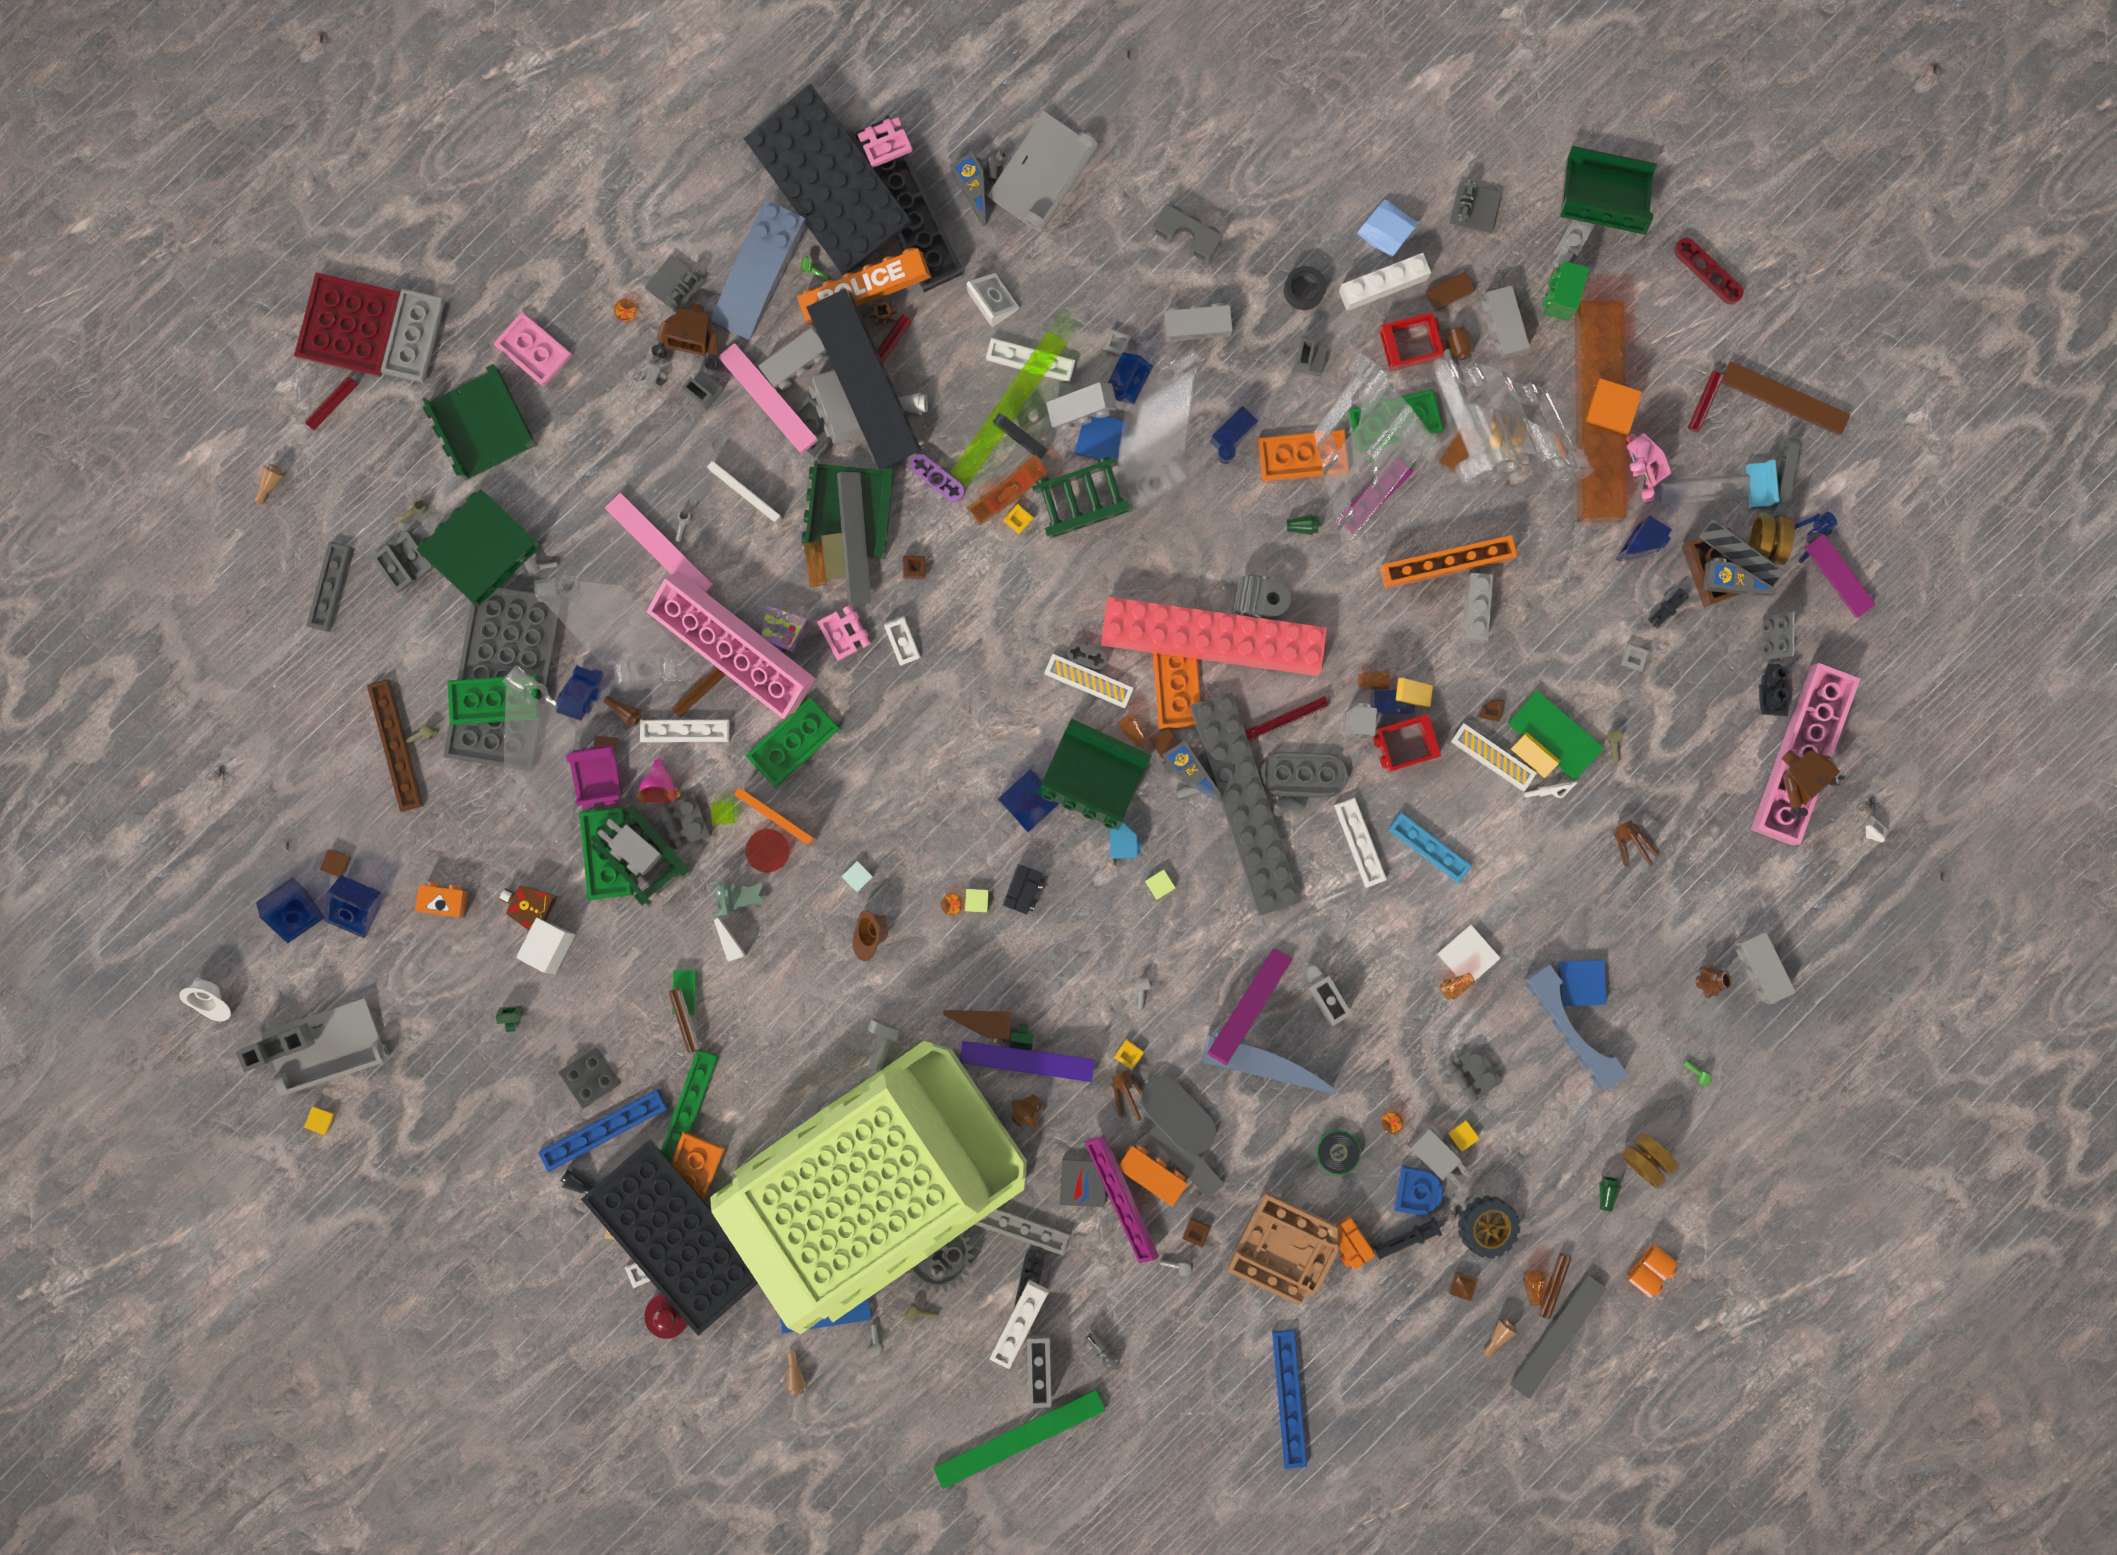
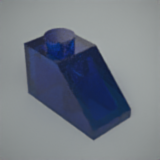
M1374 690L1370 693L1371 708H1377L1376 715L1415 714V705L1396 700L1397 690Z

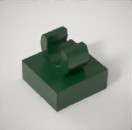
M522 1005L499 1008L496 1014L497 1024L505 1023L506 1032L516 1031L515 1027H518V1022L523 1015Z
M1019 1024L1018 1033L1011 1032V1048L1032 1050L1034 1035L1027 1034L1028 1025Z

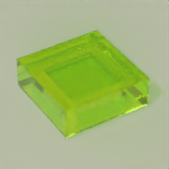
M734 802L711 803L712 825L735 824Z

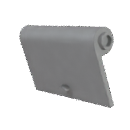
M1043 111L988 193L987 198L1032 229L1042 232L1097 149V138L1089 132L1078 135Z
M366 998L262 1032L266 1039L307 1023L315 1044L304 1050L273 1060L277 1072L274 1076V1084L280 1096L385 1063L386 1057H388L387 1047L381 1043Z

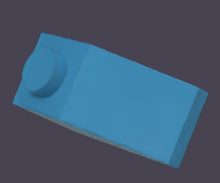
M1124 823L1119 830L1109 829L1110 859H1137V854L1142 852L1141 840H1137V835Z

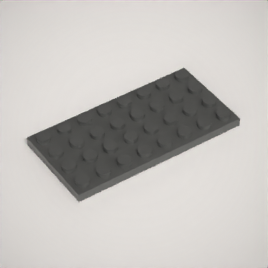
M498 588L477 609L471 604L457 680L538 675L540 719L463 725L449 724L443 757L532 772L563 604L562 598Z

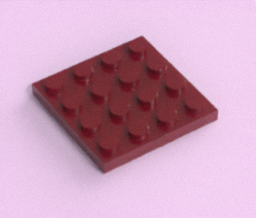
M315 272L294 356L307 361L381 377L382 373L380 370L400 292Z

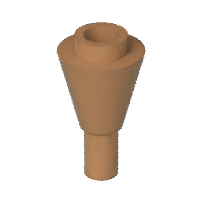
M269 464L268 467L263 466L260 490L254 500L256 503L263 505L267 494L284 477L281 474L282 470L272 464Z
M1507 1318L1505 1320L1499 1319L1491 1342L1484 1349L1483 1353L1491 1357L1498 1347L1518 1334L1515 1330L1517 1326Z
M796 1352L787 1353L789 1368L785 1391H790V1395L804 1393L803 1388L808 1387L798 1366Z

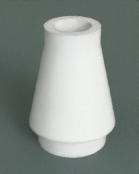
M920 392L898 397L904 411L920 415L922 412H927V395H922Z

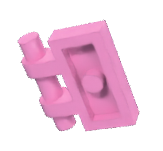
M898 117L892 120L888 118L882 124L873 128L869 126L865 128V131L858 133L861 142L867 139L870 140V143L863 145V148L872 168L912 152L904 129L897 132L894 130V128L901 126ZM884 132L888 133L887 136L877 140V135L882 134Z
M851 605L843 609L846 617L842 619L835 612L817 621L837 661L857 652L854 645L857 641H860L863 648L871 644L868 639V632L866 629L863 630L858 620L860 617L857 612L853 611ZM851 624L856 634L849 636L844 626Z

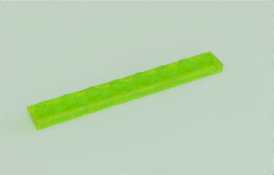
M1048 330L949 474L968 488L1005 434L992 423L998 413L1004 415L1012 422L1015 420L1067 343Z

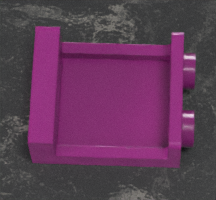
M613 744L569 751L566 754L567 763H570L577 797L575 801L576 806L582 805L583 809L595 807L596 803L604 802L605 805L618 803L623 793Z

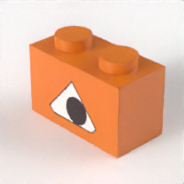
M427 881L426 885H419L415 911L465 918L469 891H463L462 886L449 884L448 888H441L440 883Z

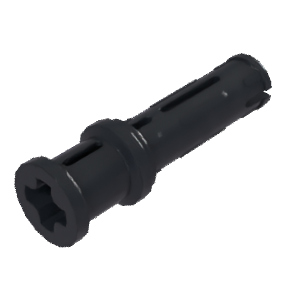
M1432 1217L1429 1222L1420 1226L1414 1225L1411 1231L1378 1246H1374L1379 1260L1416 1243L1424 1244L1425 1240L1436 1235L1440 1237L1442 1233L1435 1218Z

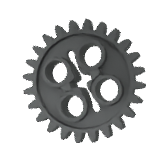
M964 1231L937 1250H943L942 1257L951 1265L952 1271H949L939 1259L935 1261L933 1259L935 1254L933 1253L926 1261H921L905 1273L913 1272L914 1275L911 1281L919 1279L918 1287H921L924 1283L927 1284L926 1291H929L931 1286H934L935 1292L938 1293L940 1286H942L944 1291L947 1292L948 1284L956 1288V1280L961 1283L964 1282L961 1277L962 1274L969 1276L966 1267H973V1264L968 1262V1259L975 1257V1255L969 1254V1250L973 1249L974 1246H967V1242L971 1238H963ZM952 1249L960 1252V1259L955 1263L948 1259V1253ZM935 1265H940L944 1269V1274L940 1278H935L932 1275L931 1271Z

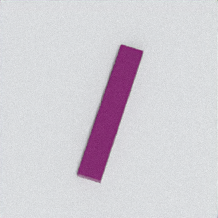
M1273 948L1207 1053L1209 1056L1227 1066L1293 959Z
M1105 1135L1088 1138L1084 1143L1138 1262L1143 1263L1156 1260L1159 1254Z

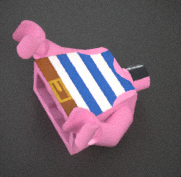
M1630 434L1625 439V444L1633 462L1630 463L1631 471H1633L1634 476L1643 474L1646 477L1645 485L1648 486V489L1641 490L1643 502L1653 501L1655 499L1654 487H1656L1658 482L1671 474L1664 452L1646 434H1641L1639 437L1635 434Z

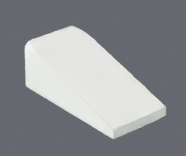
M904 615L884 623L900 666L921 658Z
M716 918L714 922L727 961H734L747 956L721 918Z

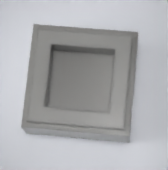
M1111 329L1103 351L1124 358L1132 336Z
M1628 643L1620 665L1642 672L1649 650Z

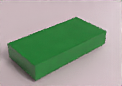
M673 970V989H681L689 1015H696L697 970ZM672 1006V1015H675V1012H674V1009H673V1006Z

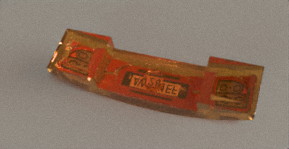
M1035 454L998 486L969 505L967 510L979 525H982L1032 488L1031 486L1037 484L1038 480L1045 477L1049 470Z

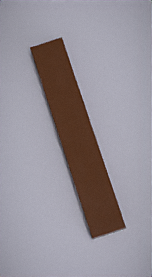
M1732 361L1728 363L1723 374L1722 384L1839 436L1843 434L1851 414Z
M386 679L368 684L367 688L400 812H405L423 807L391 681Z

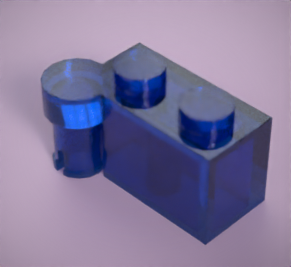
M1122 352L1109 381L1104 383L1112 384L1116 401L1134 405L1153 365L1140 355Z
M1244 406L1211 436L1210 443L1218 450V460L1222 464H1228L1233 460L1236 453L1235 447L1258 423V420Z
M576 665L571 678L558 695L556 713L580 721L586 713L589 714L594 701L598 702L601 695L599 686L603 678V671L597 669L590 670Z

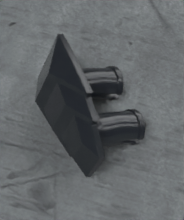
M1767 664L1765 674L1762 675L1761 684H1759L1761 715L1788 716L1790 686H1788L1787 678L1789 671L1786 667H1782L1781 664Z

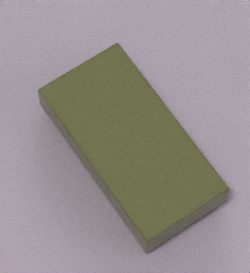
M842 533L821 536L826 579L846 578Z

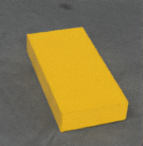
M1398 678L1396 700L1421 707H1431L1433 686L1406 678Z
M1527 732L1511 748L1512 751L1544 778L1560 762L1558 758Z

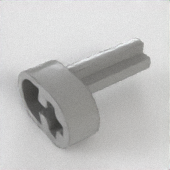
M871 1019L867 1030L880 1037L868 1066L881 1071L891 1043L897 1040L900 1030L887 1023Z

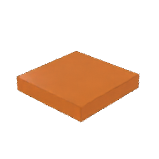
M1600 378L1597 382L1585 421L1628 435L1642 392Z

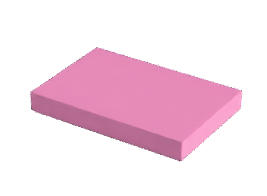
M524 312L519 314L494 343L499 350L543 387L549 383L572 357L571 352Z

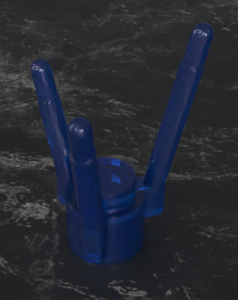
M1827 511L1822 515L1817 513L1809 519L1796 523L1795 529L1814 522V529L1807 536L1811 537L1818 532L1819 534H1825L1827 537L1838 523L1835 516ZM1807 551L1801 557L1799 563H1803L1810 556Z

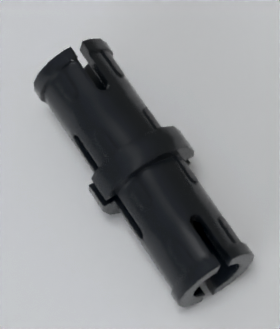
M1678 588L1667 601L1664 600L1661 603V607L1648 618L1651 624L1659 618L1653 625L1655 628H1660L1667 618L1674 616L1677 613L1676 610L1689 599L1687 592L1679 598L1684 592L1682 588Z

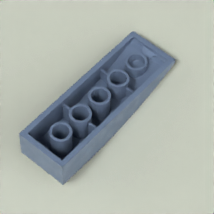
M765 200L729 274L713 313L711 323L749 341L751 340L807 228L804 217Z
M1213 1031L1212 1035L1207 1034L1201 1057V1061L1204 1063L1336 1094L1337 1090L1318 1076L1281 1056L1249 1045V1040L1247 1039L1242 1040L1226 1066L1207 1054L1219 1033Z

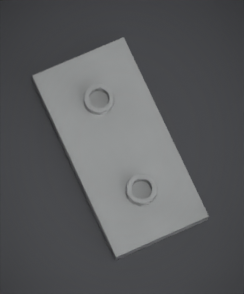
M401 288L380 370L382 374L425 383L445 304L443 297Z

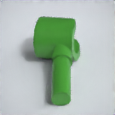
M803 257L801 270L805 273L816 274L827 281L829 276L813 267L814 260Z
M1686 1060L1684 1065L1699 1076L1696 1082L1708 1087L1712 1080L1711 1076Z

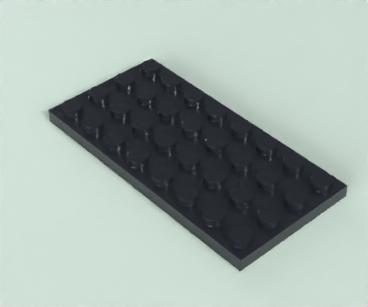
M811 83L744 138L796 212L805 218L807 227L842 275L852 272L913 222Z
M651 1138L581 1198L584 1204L697 1336L758 1284L712 1214L711 1208Z

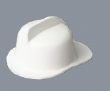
M196 978L189 988L181 990L179 994L183 1003L211 1020L225 1021L231 1016L230 1008L221 1000L219 987L213 982Z

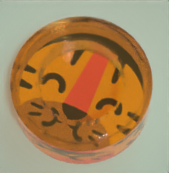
M621 299L616 302L614 314L620 321L630 322L635 318L637 310L632 301Z
M947 894L941 901V908L947 915H957L963 909V900L957 894Z
M1388 1111L1381 1118V1126L1387 1133L1396 1134L1403 1129L1404 1120L1399 1113Z

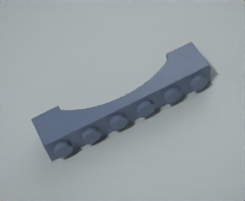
M1550 964L1543 965L1524 979L1527 983L1525 985L1527 991L1531 996L1538 998L1540 1001L1538 1004L1539 1008L1545 1015H1550L1553 1020L1551 1022L1553 1028L1558 1033L1562 1032L1566 1038L1564 1043L1571 1052L1575 1051L1579 1056L1577 1059L1578 1063L1584 1070L1588 1069L1592 1075L1590 1080L1597 1088L1608 1090L1628 1076V1073L1616 1056L1610 1055L1606 1057L1590 1047L1575 1031L1561 1001L1560 984L1563 982Z

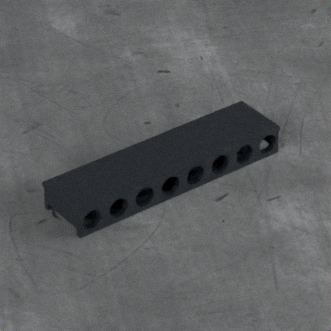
M889 115L885 116V119L870 126L873 128L877 125L882 124L884 120L888 118L890 119ZM865 128L855 133H849L852 140L868 160L863 145L870 143V140L867 139L861 142L858 137V133L865 131ZM884 132L882 134L877 135V140L887 136L888 133ZM905 154L874 167V170L913 221L896 236L903 250L918 248L924 255L931 278L919 282L923 292L925 293L963 275L958 258L908 155Z
M845 288L807 306L808 313L879 470L922 451L851 291Z

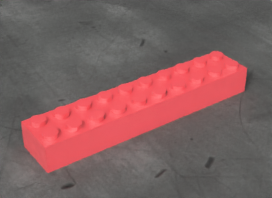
M1107 597L1101 646L1319 676L1322 670L1327 627Z

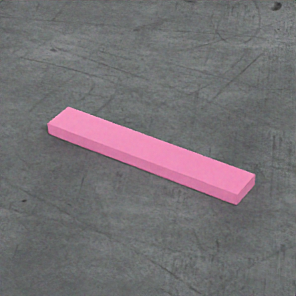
M735 343L718 356L801 454L818 441L815 435Z
M621 493L605 507L671 574L679 571L705 593L714 586Z

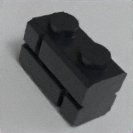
M1017 864L1002 906L1028 915L1029 911L1033 912L1037 903V899H1034L1037 890H1042L1045 879L1041 878L1043 873Z

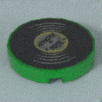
M1329 1131L1320 1138L1317 1144L1316 1157L1318 1163L1331 1174L1343 1175L1349 1173L1356 1168L1360 1161L1361 1149L1359 1142L1346 1131Z

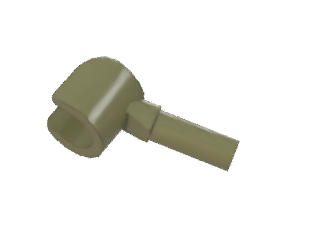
M422 499L413 501V508L398 518L400 523L416 513L422 515L426 512V506L422 509L416 508L417 505L423 502Z
M423 726L417 734L405 739V742L409 744L423 736L430 740L437 735V731L433 726Z
M1619 730L1609 732L1606 737L1612 748L1614 762H1619L1617 742L1623 740V737Z
M910 1306L905 1314L906 1319L916 1322L918 1315L938 1318L937 1312L920 1310L914 1306Z

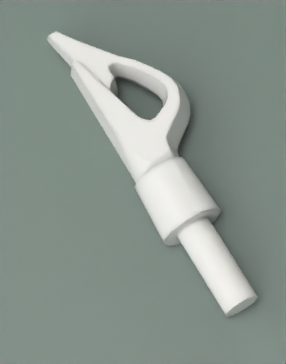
M1577 781L1549 787H1538V790L1524 792L1526 798L1536 795L1542 797L1553 794L1557 798H1562L1577 784ZM1566 789L1564 792L1558 793V791Z

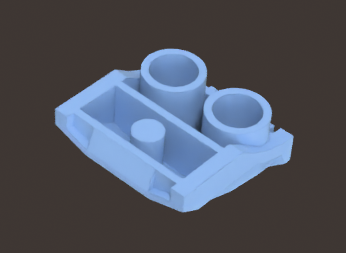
M1384 199L1357 234L1373 247L1393 258L1399 247L1402 246L1411 232L1419 226L1420 222L1412 219L1391 202Z

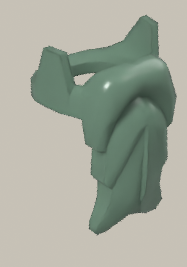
M725 881L709 883L710 886L719 887L716 891L717 906L721 910L713 913V916L726 915L730 911L737 910L738 907H745L749 904L764 905V900L759 895L762 883L752 887L745 885L736 887V885H727Z

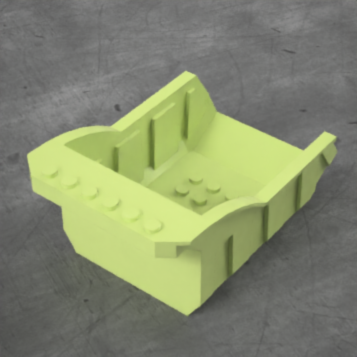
M924 1040L734 1171L736 1178L732 1180L733 1182L710 1197L711 1212L787 1328L801 1335L828 1316L832 1322L836 1321L1025 1189L1027 1160L953 1050Z

